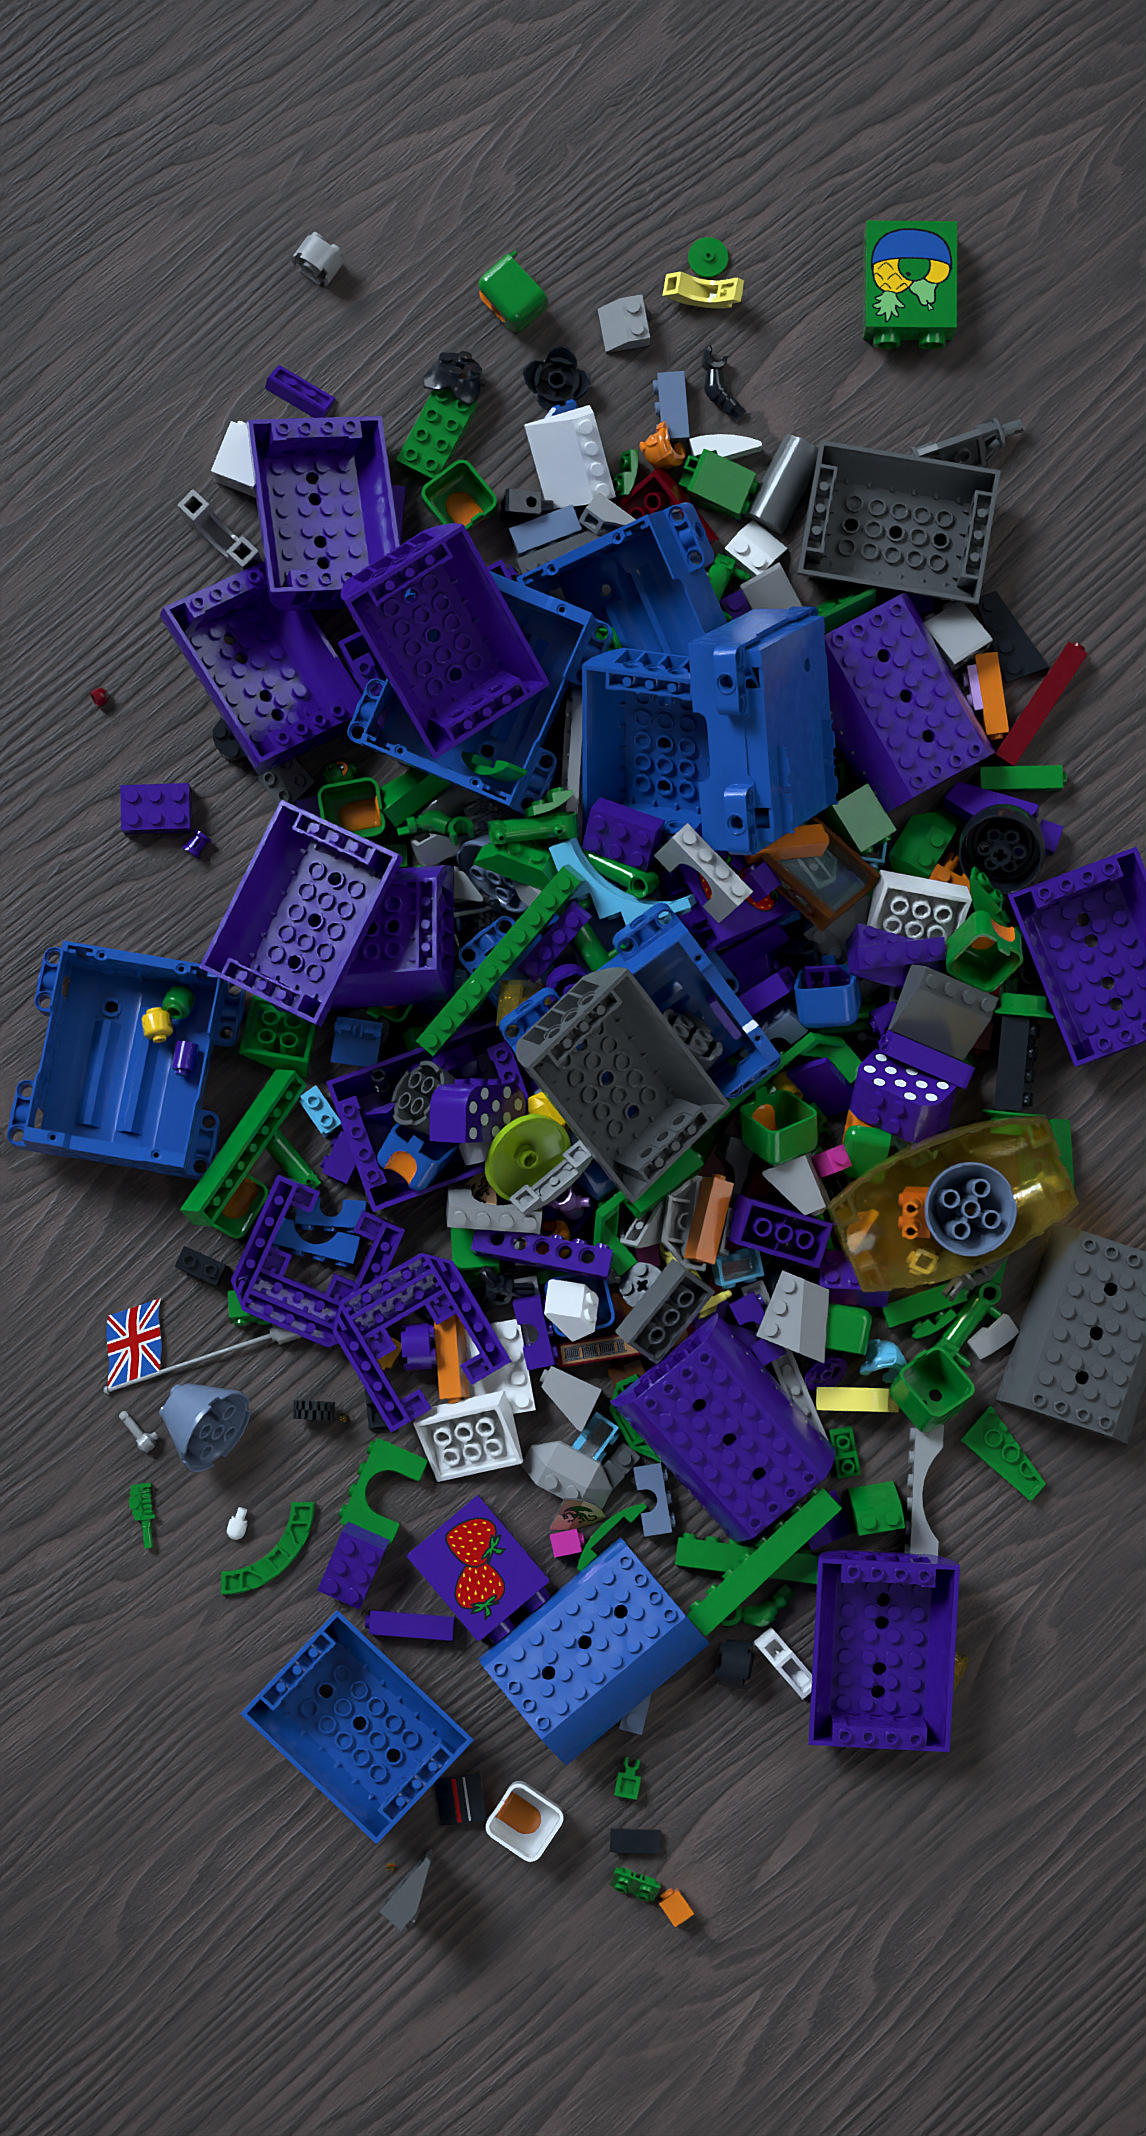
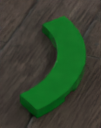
M291 1502V1512L285 1532L277 1545L265 1557L241 1569L221 1571V1595L236 1594L255 1589L281 1574L294 1561L308 1538L314 1517L315 1502Z

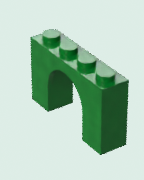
M377 1438L376 1442L371 1440L366 1452L370 1454L366 1463L362 1461L357 1472L360 1478L357 1484L352 1483L347 1494L351 1497L348 1505L343 1504L338 1517L341 1518V1524L346 1525L347 1522L355 1524L389 1539L388 1545H392L401 1523L378 1514L370 1507L366 1497L368 1483L374 1475L384 1470L396 1471L416 1481H420L429 1460L381 1438Z

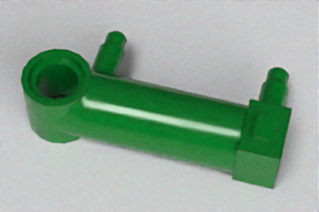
M718 553L708 572V578L718 602H720L732 576L746 581L751 578V575L746 573V571L734 566L735 559ZM723 611L726 621L730 622L732 615Z
M563 811L548 816L489 821V841L492 845H502L505 843L549 838L578 837L577 812Z
M582 849L595 870L607 879L625 887L626 893L636 898H643L658 889L660 881L654 871H643Z
M589 896L578 904L585 910L593 903L592 897ZM568 905L567 907L563 908L558 912V918H560V916L566 911V909L570 905ZM588 922L572 939V942L592 972L597 971L619 954L615 948L607 953ZM622 944L620 948H626V946Z
M278 1128L265 1149L289 1178L317 1189L322 1185L318 1180V1176L314 1175V1171Z
M991 1281L977 1285L975 1292L940 1335L933 1347L943 1348L956 1362L968 1368L971 1362L959 1352V1348L986 1313L995 1319L1002 1315V1312L993 1306L1001 1298L1000 1287ZM990 1286L993 1294L990 1298L985 1299L983 1291L986 1287Z

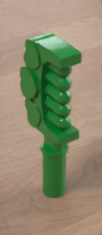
M152 1483L131 1485V1497L128 1500L129 1507L133 1510L134 1520H141L144 1549L154 1548L150 1519L156 1517L152 1510V1495L149 1488L152 1487Z

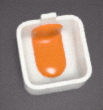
M515 1781L508 1787L505 1795L493 1813L488 1817L486 1831L491 1838L522 1859L533 1862L542 1855L562 1825L563 1810L558 1804L527 1783Z

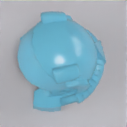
M870 1340L868 1342L870 1347L865 1356L867 1361L862 1364L860 1374L869 1375L872 1371L889 1368V1371L883 1374L882 1381L893 1383L900 1370L907 1365L901 1350L893 1342L887 1340Z

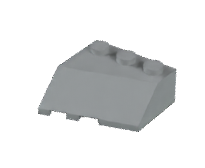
M782 1271L756 1336L825 1363L829 1289Z

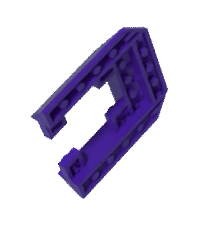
M278 1174L234 1271L231 1282L244 1312L325 1347H330L339 1343L333 1334V1328L340 1301L386 1274L405 1229L384 1218L362 1210L353 1232L369 1238L373 1242L356 1280L352 1281L334 1273L326 1293L284 1275L292 1254L272 1246V1243L289 1205L311 1213L320 1191L297 1180Z
M420 1253L340 1301L333 1334L390 1432L395 1431L432 1409L421 1389L400 1400L378 1362V1359L397 1349L386 1328L416 1310L426 1306L436 1325L457 1313L480 1353L460 1365L471 1385L512 1362L459 1270L451 1260Z

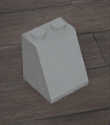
M780 563L741 584L739 588L750 610L789 609L792 606L802 607Z
M954 601L945 604L942 607L943 611L937 615L931 613L923 619L951 673L972 660L976 654L986 651L993 640L962 602L954 603Z
M811 1152L779 1166H768L762 1171L763 1176L804 1215L810 1213L813 1217L825 1212L824 1210L827 1209L826 1206L830 1203V1199L822 1179L818 1176L811 1158Z
M553 1366L549 1370L545 1368L539 1380L543 1383L541 1387L575 1428L582 1432L601 1393V1389Z

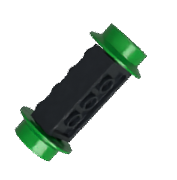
M1001 993L1000 1007L993 1011V1013L1013 1015V1017L1002 1016L994 1108L1005 1109V1111L981 1109L983 1113L990 1116L989 1131L1035 1135L1036 1121L1046 1117L1044 1114L1026 1113L1023 1111H1029L1030 1106L1033 1107L1034 1093H1031L1032 1084L1036 1082V1070H1033L1034 1061L1038 1059L1039 1049L1035 1045L1036 1038L1040 1037L1041 1025L1037 1024L1038 1019H1032V1017L1055 1018L1053 1014L1046 1011L1047 997Z

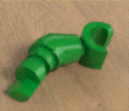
M439 810L425 811V814L418 815L419 818L416 819L414 816L406 818L407 826L397 828L398 837L418 833L417 830L420 829L422 832L429 830V833L449 834L450 841L454 846L458 844V834L466 833L470 838H475L473 823L468 817L460 816L452 819Z
M785 1584L771 1597L772 1600L770 1602L767 1600L764 1604L760 1603L757 1606H745V1609H741L738 1606L735 1609L737 1613L735 1619L732 1621L724 1619L720 1624L731 1628L738 1625L740 1621H744V1624L767 1626L775 1620L774 1617L779 1613L777 1610L780 1608L783 1610L788 1605L787 1602L795 1594Z

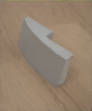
M1003 1313L988 1329L982 1327L967 1343L977 1358L982 1359L1004 1346L1020 1331L1009 1315Z

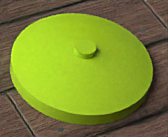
M542 1114L525 1115L507 1124L493 1139L486 1155L485 1174L491 1188L508 1201H510V1197L526 1184L531 1188L564 1160L562 1154L571 1147L567 1132L554 1119Z

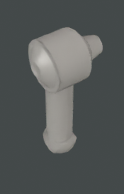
M127 1411L120 1413L119 1418L137 1439L138 1448L145 1453L152 1450L156 1446V1440L159 1435L156 1432L151 1434L143 1433Z

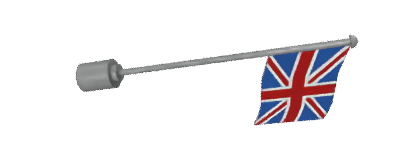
M160 1298L108 1316L106 1338L109 1373L108 1386L104 1387V1393L110 1395L111 1391L272 1338L273 1342L277 1341L280 1345L302 1336L272 1324L273 1328L269 1329L270 1334L160 1370L162 1354L159 1323Z

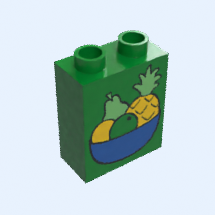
M867 220L863 234V339H873V346L879 349L900 347V340H918V346L922 349L935 350L944 348L946 340H953L957 328V221Z

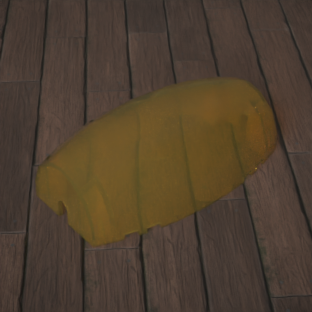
M1024 1116L989 1120L955 1128L929 1137L875 1165L835 1196L827 1204L828 1214L844 1256L862 1292L892 1291V1289L904 1287L906 1289L915 1288L914 1286L926 1283L930 1285L975 1271L1026 1245V1242L1036 1236L1039 1237L1045 1233V1229L1055 1222L1058 1223L1079 1204L1067 1169L1062 1165L1058 1157L1061 1153L1048 1119L1045 1116ZM965 1162L988 1165L1000 1172L1012 1187L1011 1190L1017 1205L1013 1229L999 1247L979 1256L955 1254L941 1246L932 1235L930 1238L907 1239L902 1237V1230L898 1228L899 1216H902L903 1207H899V1194L903 1193L905 1187H930L940 1173L953 1165Z

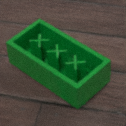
M450 387L440 391L432 390L396 459L397 467L427 482L445 470L478 410V402L475 401L471 406L466 405L454 396Z

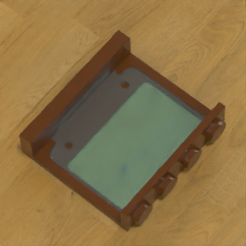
M813 816L807 825L822 824L825 833L829 836V845L822 856L776 861L766 853L760 858L757 867L765 861L782 883L775 889L815 926L823 931L874 889L881 875L865 862L857 852L846 845L840 837L836 836L826 827L822 821Z

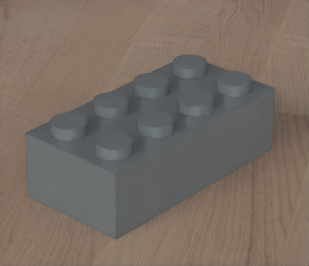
M672 1259L615 1332L628 1345L658 1365L715 1291L694 1273Z

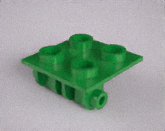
M622 1866L621 1868H615L610 1882V1886L614 1887V1890L624 1894L627 1892L634 1894L641 1901H654L661 1888L659 1886L660 1883L656 1882V1879L645 1875L644 1880H642L643 1874L636 1878L637 1872L635 1871L633 1876H631L632 1870Z

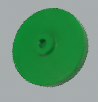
M712 237L701 238L690 247L688 253L689 266L700 277H716L725 270L728 264V251L725 245L718 239Z

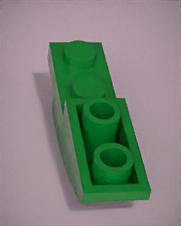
M976 867L972 868L970 893L975 911H986L990 913L991 918L999 925L1007 928L1011 926L1016 928L1021 935L1023 945L1024 938L1020 927L1015 926L1011 922L1008 913L1002 910L1003 896L1001 892L993 888L989 883L988 877L983 872H980Z

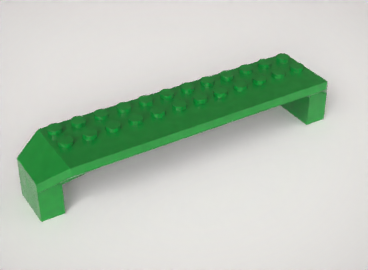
M810 1032L805 1037L802 1036L791 1044V1048L787 1052L785 1050L780 1052V1065L760 1082L749 1088L739 1097H726L731 1106L694 1143L721 1123L735 1109L739 1108L746 1099L754 1094V1090L765 1086L794 1061L812 1062L827 1057L850 1085L855 1082L858 1067L862 1061L841 1037ZM617 1188L614 1192L615 1195L611 1199L607 1197L597 1205L593 1246H596L597 1243L610 1246V1249L614 1252L611 1269L621 1278L638 1261L620 1243L617 1237L619 1209L625 1198Z

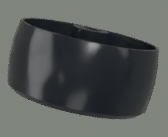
M994 804L976 812L966 823L958 844L959 861L968 880L970 881L972 868L976 867L988 877L989 883L994 889H998L1001 894L1017 892L1026 887L1038 875L1046 854L1045 837L1042 827L1036 818L1028 811L1011 804ZM992 831L998 832L999 837L992 838L990 836V833ZM1009 833H1014L1016 835V839L1009 840L1007 838V835ZM985 844L989 847V850L984 852L980 846ZM1021 848L1023 853L1017 855L1014 850ZM998 850H1003V854L1005 855L997 854Z

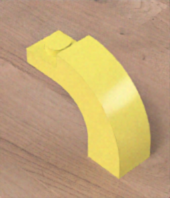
M684 272L666 274L662 296L693 306L732 308L733 303L741 302L744 280L732 278L712 281L699 279Z
M817 1387L816 1410L899 1412V1406L891 1398L890 1389Z

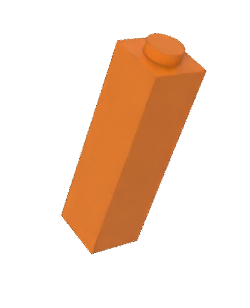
M998 652L976 654L973 658V664H976L984 708L981 711L983 730L991 741L1003 740L1004 736H1007L1009 733Z
M822 824L798 826L793 829L794 833H787L757 854L744 855L748 864L758 863L760 858L766 853L776 861L822 856L829 845V836L825 833Z
M713 1174L712 1177H703L684 1254L685 1259L701 1264L715 1265L734 1183L725 1181V1176Z
M455 1314L438 1325L434 1321L440 1399L448 1400V1403H457L462 1398H470L468 1378L460 1366L467 1361L465 1330L460 1318Z

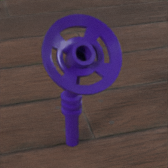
M805 1356L807 1360L814 1364L805 1376V1384L812 1391H817V1387H833L843 1379L847 1372V1363L841 1357L825 1358V1363ZM835 1367H839L837 1373L833 1377H831L835 1370ZM814 1380H815V1381H818V1382L824 1381V1382H821V1383H813Z

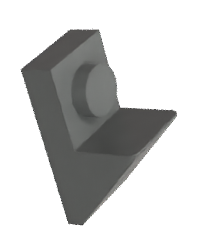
M624 1442L603 1465L613 1489L641 1458Z

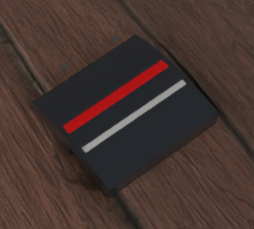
M480 1773L443 1777L435 1781L441 1826L487 1820Z

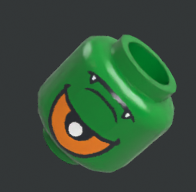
M341 757L325 764L324 771L321 774L327 785L354 780V775L357 774V771L352 761L348 763L346 759Z

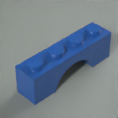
M284 1218L272 1246L281 1250L283 1247L290 1248L292 1254L304 1256L305 1252L314 1254L313 1259L326 1262L327 1258L336 1260L335 1265L348 1268L349 1264L355 1265L362 1238L337 1232L326 1243L311 1244L299 1236L294 1220Z

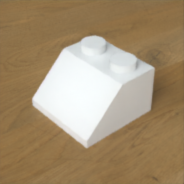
M752 520L725 547L724 555L735 559V564L753 578L772 567L785 553L787 547Z
M551 1279L548 1281L544 1315L573 1342L595 1332L599 1298L585 1284Z

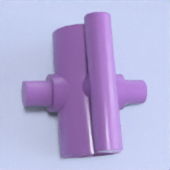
M573 1183L562 1194L545 1206L560 1209L568 1219L577 1220L583 1215L584 1207L591 1206V1199L582 1197L580 1189Z

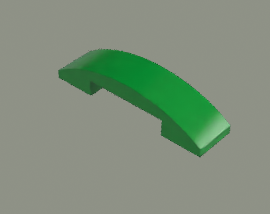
M462 751L461 754L464 763L471 771L496 782H512L522 778L527 773V770L509 762L497 760L494 768H491L493 761L466 751Z
M644 1503L633 1505L607 1519L588 1540L581 1553L577 1569L582 1571L597 1556L591 1548L623 1517L631 1523L647 1506Z

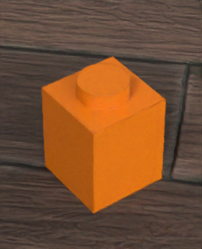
M670 1888L660 1895L662 1899L659 1901V1905L674 1927H677L694 1915L693 1909L678 1888L674 1891Z

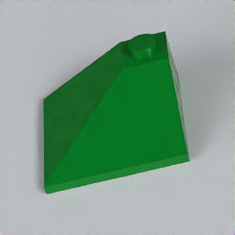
M253 995L239 1054L275 1070H295L300 1077L307 1078L317 1025L291 1012L280 1013L273 1007L271 1002Z

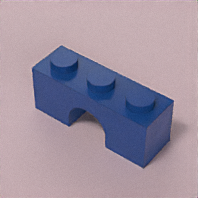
M317 1198L311 1213L296 1207L295 1224L300 1225L302 1230H314V1226L323 1227V1231L337 1232V1228H346V1233H355L353 1230L362 1210L367 1211V1202L343 1199L341 1212L337 1216L328 1217L322 1212V1199Z

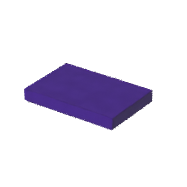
M827 1057L788 1069L787 1076L810 1103L814 1102L819 1107L825 1117L850 1109L854 1088Z

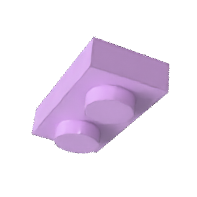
M976 664L966 667L965 673H962L964 687L968 686L969 690L966 700L974 714H978L984 708Z

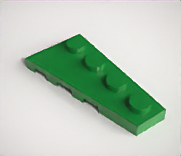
M990 1405L960 1441L1024 1497L1032 1501L1046 1483Z

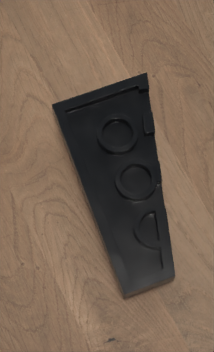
M997 591L980 596L979 604L976 607L985 630L993 639L991 642L993 652H998L1000 670L1005 683L1007 684L1048 669V664Z

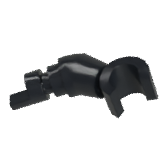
M709 345L701 358L702 367L707 371L704 391L711 402L715 401L718 405L721 404L724 412L737 422L746 413V410L734 397L730 398V393L726 390L727 386L724 384L723 372L721 370L724 368L728 356H723L720 362H713L709 357L713 349Z

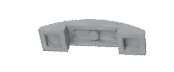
M580 1140L562 1154L564 1160L531 1188L526 1184L509 1198L510 1202L523 1215L550 1203L569 1188L591 1163L593 1156Z

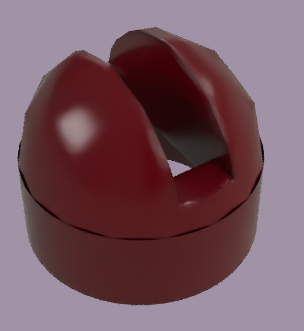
M97 688L90 692V696L98 708L105 705L109 700V694H106L107 690L104 688Z

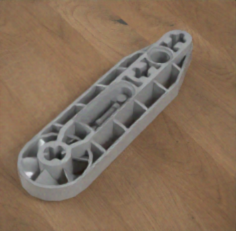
M573 686L570 698H566L561 787L564 788V791L573 789V795L560 805L559 812H577V840L581 844L583 823L582 688ZM558 839V843L567 839Z

